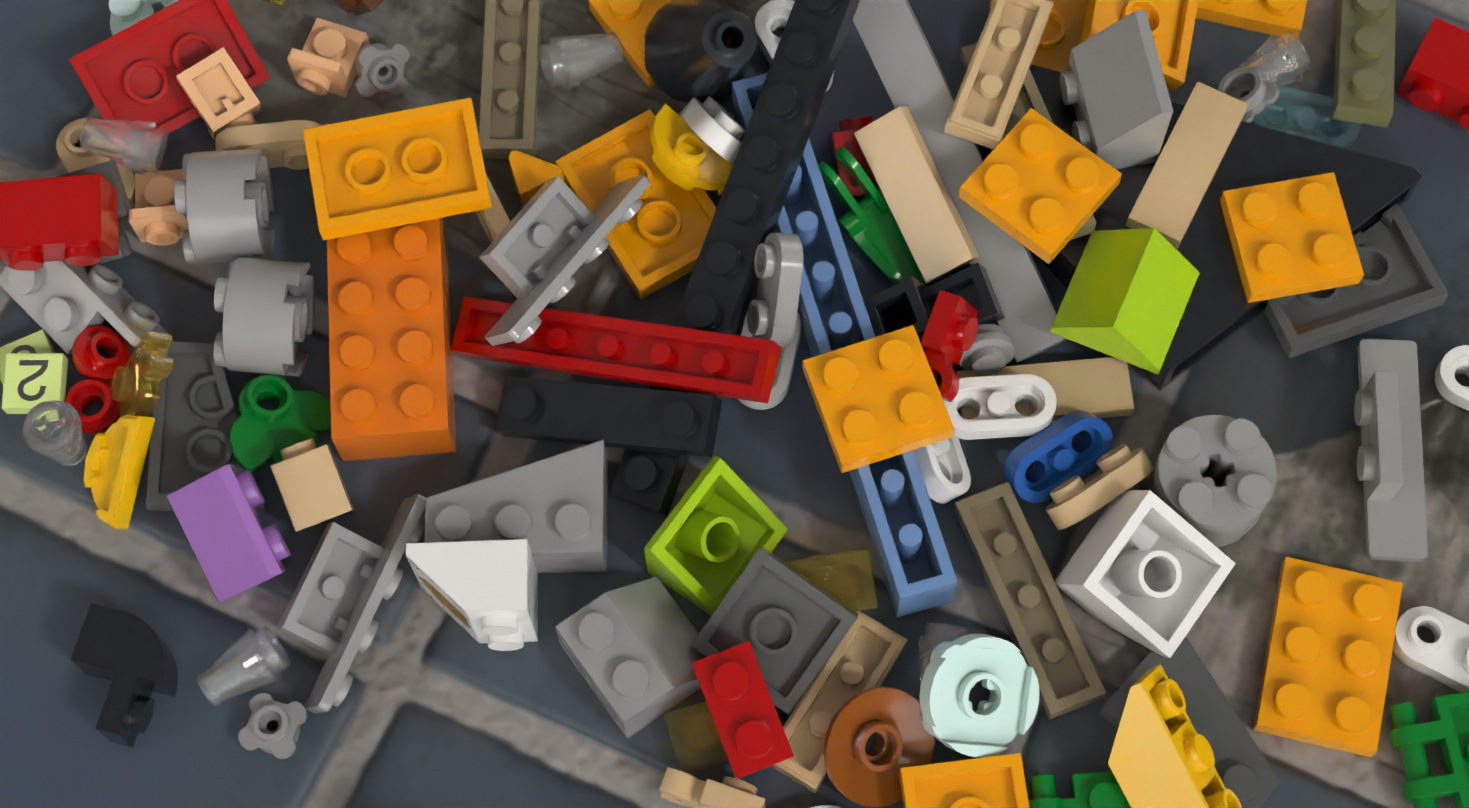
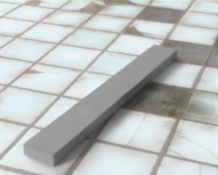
M860 0L853 22L894 107H908L980 257L969 264L971 266L979 263L986 269L1005 317L997 322L1004 329L1005 334L1013 340L1016 361L1021 363L1067 340L1050 332L1058 310L1028 248L958 197L960 186L985 159L976 143L944 133L955 97L908 0Z

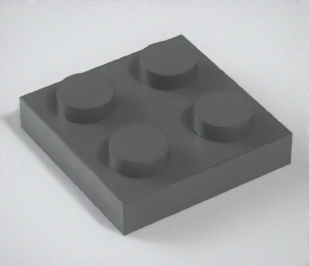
M760 546L696 636L691 646L708 657L750 641L774 705L789 715L857 620L858 614Z

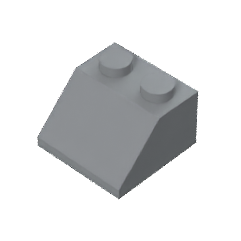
M1145 9L1132 12L1072 48L1067 70L1060 72L1059 77L1063 102L1065 105L1073 104L1077 119L1072 124L1073 138L1115 169L1156 163L1173 114L1172 103Z
M657 576L605 592L555 626L562 648L627 739L701 688L692 666L693 662L707 657L691 646L698 632Z

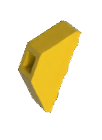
M1161 664L1150 668L1130 687L1108 761V765L1130 807L1242 808L1238 797L1232 790L1225 788L1214 767L1215 758L1209 742L1203 735L1197 734L1186 713V701L1182 690L1174 680L1168 679Z

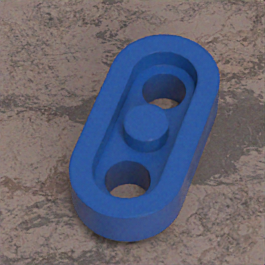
M1078 410L1070 412L1012 450L1004 465V480L1009 482L1013 492L1022 499L1031 503L1044 502L1052 498L1049 494L1050 491L1062 482L1076 475L1083 478L1099 467L1096 461L1112 449L1113 436L1111 429L1106 422L1087 411ZM1080 432L1078 441L1072 445L1073 436ZM1034 462L1032 470L1025 475L1027 468Z

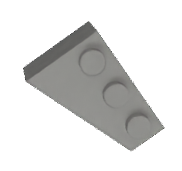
M604 440L427 497L424 543L527 539L537 573L607 572L608 460Z

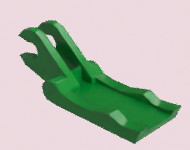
M840 146L835 150L837 153L835 157L866 195L859 202H856L845 184L829 165L823 161L818 165L823 181L848 210L837 219L840 227L892 286L911 276L926 287L933 285L934 283H925L879 185L875 187L856 159L844 147Z

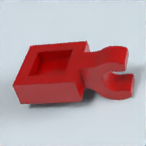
M940 290L920 343L925 348L924 353L933 376L941 375L942 383L939 387L942 399L951 402L959 390V378L953 369V364L959 365L963 352L969 350L975 341L978 330L976 318L978 311L961 296Z

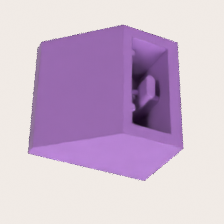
M227 464L167 495L219 603L286 571L282 559L290 556L291 553L276 523L265 527L256 509V506L265 503V500L250 471L245 470L239 473L235 465Z

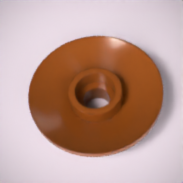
M874 687L855 694L839 708L827 729L823 755L828 777L840 794L852 802L866 807H884L903 799L899 777L900 768L931 764L934 754L935 737L924 729L920 702L912 695L897 688ZM874 733L876 738L875 744L870 750L865 752L866 742Z

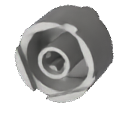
M262 149L202 151L184 154L182 161L184 180L175 181L174 200L177 213L187 214L189 230H185L183 234V251L186 263H230V261H235L238 257L271 260L274 249L275 229H264V227L268 226L269 212H274V195L269 163L266 156H261Z
M238 257L235 261H230L227 278L218 277L214 290V309L216 312H223V332L217 333L214 342L213 356L216 366L227 367L230 371L287 376H301L303 374L309 352L298 351L299 342L304 341L306 334H312L315 308L313 275H306L311 267L309 263Z
M1223 415L1200 416L1184 422L1170 432L1154 465V470L1149 479L1148 490L1157 495L1216 547L1226 546L1238 541L1255 525L1272 498L1277 481L1276 461L1271 448L1261 436L1259 428L1252 421ZM1214 481L1219 482L1221 487H1215Z

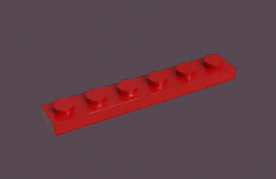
M464 296L451 346V351L459 356L768 404L781 351V346L773 340L544 308L538 315L542 320L540 326L526 340L519 344L512 341L492 346L485 339V335L513 303Z

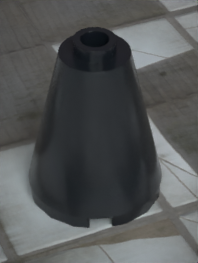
M672 0L658 9L646 27L644 36L645 68L656 87L674 100L689 103L695 97L703 103L710 96L717 101L732 91V82L742 80L757 45L755 27L747 16L720 0Z

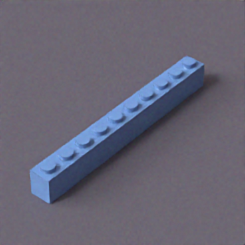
M768 73L732 82L733 115L735 121L745 130L748 127ZM808 138L773 233L797 234L801 240L803 271L797 311L801 318V325L811 356L815 357L874 338L875 334ZM914 450L849 471L896 618L953 602L958 581Z

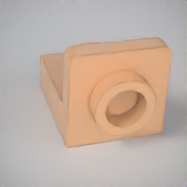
M316 18L302 51L292 48L287 60L295 81L303 89L317 95H326L329 92L346 98L356 76L355 62L357 54L363 46L369 45L370 42L366 32Z
M224 47L176 76L178 83L208 126V132L214 140L216 135L224 129L257 124L254 116L260 113L261 103Z
M183 169L135 173V208L129 210V223L140 242H148L160 246L171 245L178 242L179 239H183L184 231L189 230L187 214L177 213L174 200L175 181L184 180Z

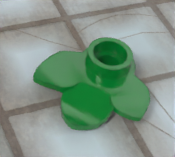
M262 375L254 378L241 390L238 401L241 416L231 428L230 445L238 464L244 470L250 472L262 466L269 459L274 464L284 461L280 450L313 438L316 448H318L319 442L316 433L331 429V403L315 391L293 390L284 379L275 375ZM267 400L272 402L277 409L266 410L258 406L257 403Z

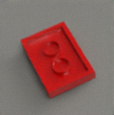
M179 0L68 59L125 157L200 117V114L178 83L176 76L224 47L251 89L271 79L227 0Z

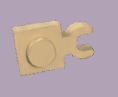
M667 767L659 789L662 792L661 798L692 808H765V798L756 796L758 789L754 785L733 777L725 776L722 783L707 779L705 782L680 770Z

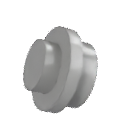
M978 325L975 341L969 350L963 352L959 364L963 369H973L979 375L995 374L1001 371L1013 359L1015 355L1013 340L998 325Z

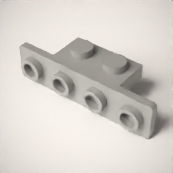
M644 174L619 182L593 212L582 203L559 176L548 179L479 258L517 297V300L485 335V339L492 346L512 341L519 344L538 329L542 322L538 316L549 302H557L573 288L576 279L572 275L583 263H590L607 248L610 241L606 236L616 224L621 225L625 223L641 208L643 203L639 197L651 184Z
M65 260L44 262L43 268L33 271L14 270L7 265L0 275V286L67 354H72L73 343L83 330L91 326H101L105 319L135 348L157 347L158 341H170L172 338L159 324L160 319L156 312L147 305L136 301L122 287V279L114 271L99 263L89 266H76L67 264Z
M1362 339L1357 346L1359 391L1355 397L1354 419L1356 425L1361 426L1362 446L1358 449L1356 467L1357 477L1359 481H1363L1366 554L1370 560L1422 562L1428 556L1417 344L1410 340Z
M417 493L403 499L381 546L335 522L327 524L277 627V630L328 655L304 706L306 710L315 714L328 712L332 705L338 707L346 697L353 681V675L348 673L357 651L360 653L366 651L378 629L379 622L373 619L382 598L388 600L393 595L401 581L403 569L398 567V564L406 549V543H417L425 530V516L422 513L426 507V497Z

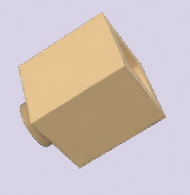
M311 438L280 450L284 461L273 464L270 467L296 532L354 510L329 445L326 444L316 448L315 442Z

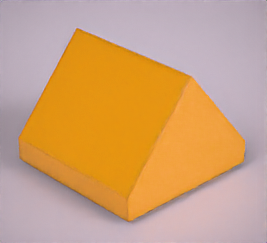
M511 150L508 159L513 182L522 208L548 179L559 176L565 183L563 169L560 166L517 150Z

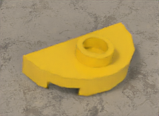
M665 103L655 116L649 130L651 134L650 141L654 150L652 154L653 162L666 178L685 190L692 191L694 187L704 190H718L717 194H722L733 164L707 145L688 126L684 119Z
M131 415L119 417V420L113 423L105 433H98L93 438L86 455L83 479L85 488H91L94 503L99 509L95 510L98 518L114 529L129 528L155 422L154 417Z

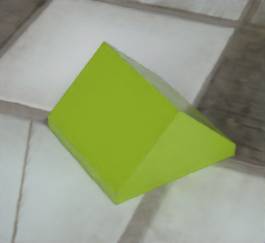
M1155 228L1094 231L1089 237L1050 332L1159 374L1200 272Z
M713 456L644 547L647 571L652 576H657L662 583L711 616L759 547L762 546L769 552H772L788 531V528L720 457Z

